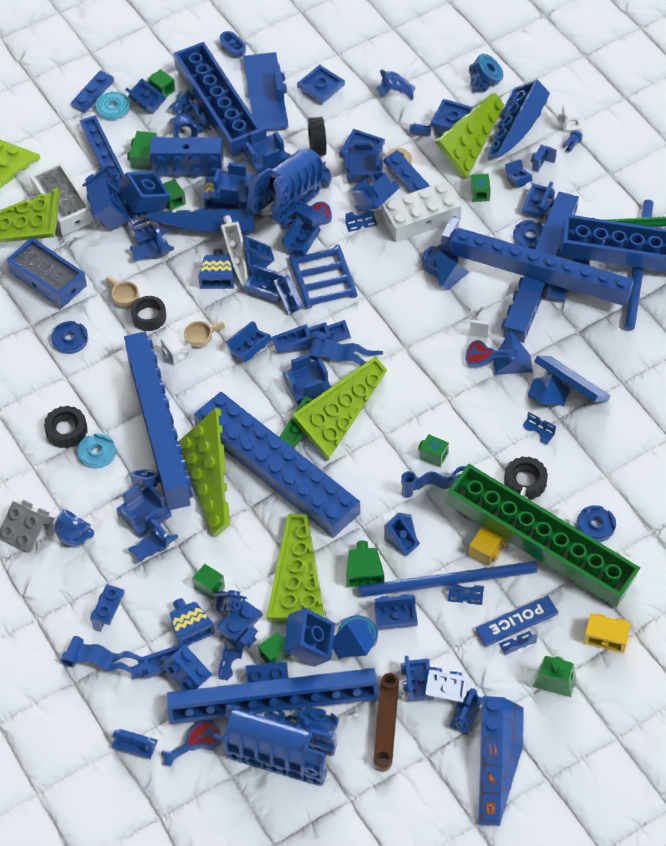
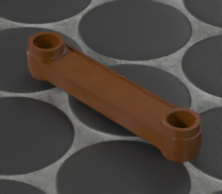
M394 673L384 674L380 681L374 766L381 772L388 771L393 764L399 679ZM392 682L394 685L388 686L385 683ZM381 758H385L388 761L385 763H381L378 760Z

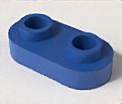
M224 31L220 34V44L232 56L241 57L246 53V44L234 32Z
M140 469L130 473L132 483L146 486L148 489L151 486L157 487V484L161 481L159 473L152 470Z

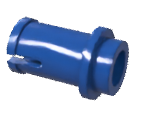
M416 122L410 123L409 132L413 136L415 134L431 135L430 124H416Z
M578 130L572 131L570 137L562 144V147L568 146L565 150L571 152L576 144L582 141L583 134Z

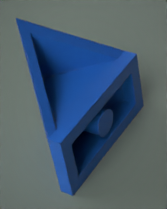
M244 235L242 238L245 259L251 277L254 264L266 268L274 261L271 246Z
M434 251L439 286L449 290L470 271L443 253Z
M511 330L498 350H510L516 346L519 349V353L516 355L514 362H511L509 358L497 357L494 359L495 375L533 372L531 355Z
M550 374L533 379L528 396L533 397L541 404L565 406L570 389L556 376Z
M398 512L384 525V539L404 556H408L420 542L416 536L411 514Z
M346 623L334 636L332 649L339 660L345 657L367 656L375 639L366 624Z

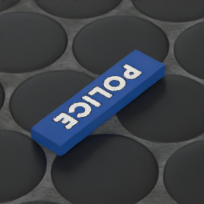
M546 596L476 627V632L485 647L558 615V610L550 597Z

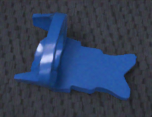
M383 69L379 71L382 82L381 85L376 87V90L381 97H384L392 89L406 94L411 100L414 99L413 91L416 90V87L413 84H410L397 72L385 71Z
M178 114L169 120L173 126V137H179L178 132L184 126L191 129L190 137H198V127L193 123L191 117Z
M156 227L154 228L156 239L141 246H130V251L134 254L133 260L138 261L153 257L160 258L173 251L174 247L170 246L166 239L162 238L163 235L168 233V229Z
M162 517L150 520L149 524L152 531L138 545L128 548L131 553L137 555L138 562H142L146 557L152 556L158 551L165 550L171 542L178 538V535H169L160 525L163 521Z

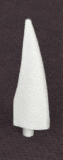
M230 215L223 217L225 224L221 225V231L233 268L244 289L248 276L243 238L239 222L232 223Z

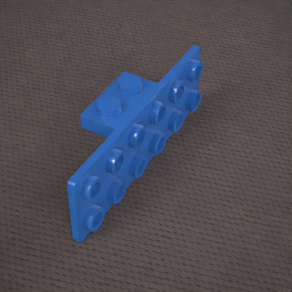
M277 53L244 55L252 116L260 128H265L266 131L289 128L284 94L287 93V85L283 83L285 81L284 71H281L280 64H278Z

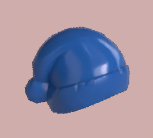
M62 509L58 514L55 522V533L63 544L79 546L84 544L87 538H92L95 534L94 530L90 528V523L82 520L69 510Z

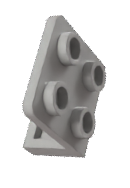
M25 499L22 502L12 501L0 528V538L26 552H31L43 525H52L55 518L49 515L50 512L40 507L36 509L33 507L32 502Z

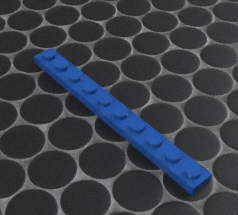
M96 115L79 120L100 167L104 164H114V167L111 169H116L118 175L110 183L119 190L118 187L125 174ZM124 198L129 218L128 225L138 245L141 246L156 239L147 222V218L143 217L145 216L144 212L133 213Z

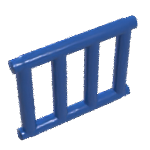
M335 245L332 249L298 257L294 255L289 256L306 309H310L315 304L352 296V298L358 296L340 245ZM334 255L337 256L339 261L301 271L298 265ZM341 269L343 276L305 284L303 277ZM346 282L348 286L347 290L310 298L308 291Z

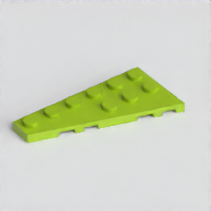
M496 93L487 96L480 102L479 106L473 108L469 114H466L456 122L449 131L443 133L441 138L434 141L462 179L468 178L504 107V103Z
M0 139V188L14 179L18 172L28 169L29 164L33 161H39L41 159L40 154Z
M58 187L54 188L48 194L44 195L42 193L30 201L24 200L1 209L0 243L29 240L31 237L34 239L55 237L60 189Z
M376 356L291 416L327 461L387 372V369Z
M218 408L213 409L178 441L213 536H219L230 526L229 504L225 500L227 483H224L223 474H226L224 445L221 444L220 434L223 433L222 426L219 425L221 409Z
M288 514L266 618L270 622H288L289 614L304 607L326 618L309 518L307 514Z

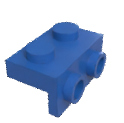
M142 78L132 90L129 88L125 89L129 94L127 97L134 103L138 101L140 103L138 106L145 112L149 110L154 114L166 100L163 94Z
M550 181L548 187L533 183L523 205L522 214L542 219L544 213H547L550 208V199L552 200L555 196L554 182Z
M296 217L282 238L281 243L289 255H306L321 229L319 225L312 227L309 224H303L301 218Z
M254 264L252 275L244 285V291L277 302L280 299V295L273 281L285 276V274Z
M251 321L232 336L226 344L233 357L246 362L252 359L261 349L265 348L272 341L270 334L258 330L256 323Z
M106 584L90 616L93 630L101 632L104 624H111L125 594L124 589Z
M402 594L395 597L382 596L374 599L377 630L418 626L415 595Z
M243 599L239 610L231 611L226 618L220 620L217 626L218 636L221 639L225 636L237 644L250 627L254 626L263 616L262 611Z
M186 644L162 664V668L182 690L198 689L213 675Z
M409 655L404 656V663H401V674L406 675V681L403 682L404 694H408L409 702L434 699V697L423 695L426 678L423 675V671L430 669L429 658L409 660Z

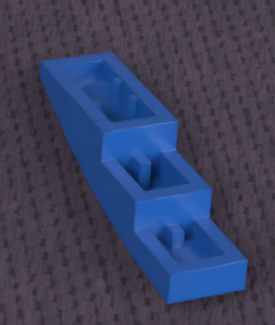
M342 320L331 325H327L324 322L310 328L305 324L272 336L277 353L310 349L312 343L310 339L313 331L325 333L326 339L336 343L351 338L346 321Z

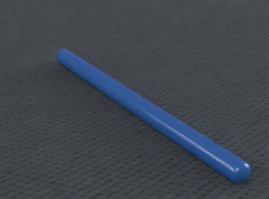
M647 199L643 201L641 218L652 217L654 206L652 200ZM633 267L632 279H634L633 289L627 304L624 328L629 331L634 330L636 326L644 273L643 268Z
M535 561L366 584L358 587V594L361 597L532 574L537 573V565Z

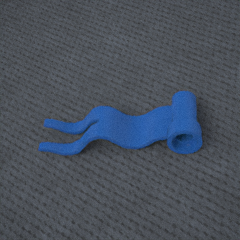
M313 331L310 340L312 343L309 357L312 360H318L322 356L338 362L353 361L362 366L367 361L354 352L365 356L383 355V351L368 350L356 343H336L326 339V334L320 331Z
M466 466L456 468L453 474L448 477L430 471L417 478L415 473L406 471L401 475V494L405 498H410L413 495V491L419 490L427 484H434L441 489L451 488L460 476L457 473L463 471Z
M73 636L67 650L63 652L60 658V662L63 665L71 668L75 667L77 662H91L105 671L112 672L116 669H122L134 675L137 674V670H134L127 664L112 662H116L121 658H131L137 661L143 660V657L130 651L113 653L99 644H83L84 640L79 636Z

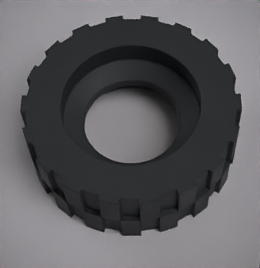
M323 117L308 118L310 149L319 156L326 155L327 141Z
M59 406V408H54L45 417L44 429L48 441L55 447L66 449L75 447L88 433L84 413L74 406ZM71 420L75 423V429L70 433L61 434L57 431V425L62 421Z
M521 456L509 462L505 469L504 485L521 494L522 488L526 487L525 497H528L529 500H534L544 493L545 487H547L548 473L547 468L544 467L542 462L530 456ZM521 471H529L535 475L536 480L532 485L525 486L517 482L516 476Z

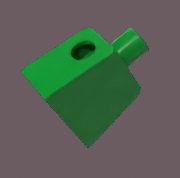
M365 540L358 541L356 543L357 549H350L348 553L346 588L384 582V570L378 549L369 548L368 542Z
M544 656L537 669L533 687L571 697L576 682L574 664L563 660L561 657Z

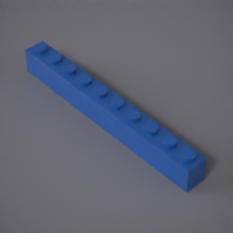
M558 191L556 198L553 197L550 206L552 209L546 213V224L543 223L541 226V236L536 238L535 250L559 257L564 218L566 214H576L579 196ZM525 276L520 277L518 283L519 290L514 292L513 305H509L507 310L508 317L503 319L501 329L504 330V338H506L511 330L520 342L525 343L548 283Z
M459 227L452 239L451 254L622 306H627L632 294L634 279Z
M375 668L167 692L169 722L174 724L224 718L227 704L235 707L239 706L242 711L249 713L253 710L258 714L379 699Z

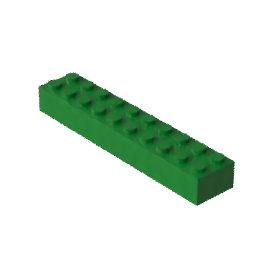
M471 464L466 466L447 492L446 504L617 608L641 569L638 565Z

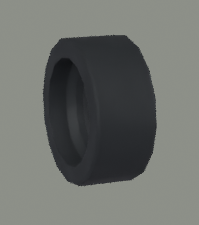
M143 296L134 301L131 306V317L138 329L154 331L164 325L167 316L166 307L160 298ZM145 308H155L160 311L156 317L151 319H143L138 316V313Z

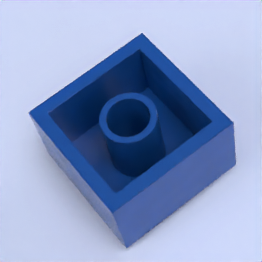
M155 171L126 172L118 187L133 213L163 211L171 197Z
M102 178L86 187L88 193L86 197L90 203V213L93 218H97L103 226L108 227L111 231L129 222L122 193L107 179Z
M305 607L289 614L284 652L314 667L330 661L335 623Z

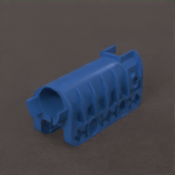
M304 148L298 150L274 168H267L262 173L254 176L250 181L247 210L258 213L275 201L271 205V219L278 223L282 222L319 194L323 171L327 162H322L320 156L313 150Z
M226 705L225 717L229 718L225 735L215 734L214 737L224 741L225 755L229 759L313 785H324L327 777V769H325L326 755L333 756L337 749L336 732L330 734L323 730L303 729L300 724L293 726L287 724V721L283 719L276 721L270 715L263 717L257 715L256 711L253 710L249 713L242 711L239 706Z

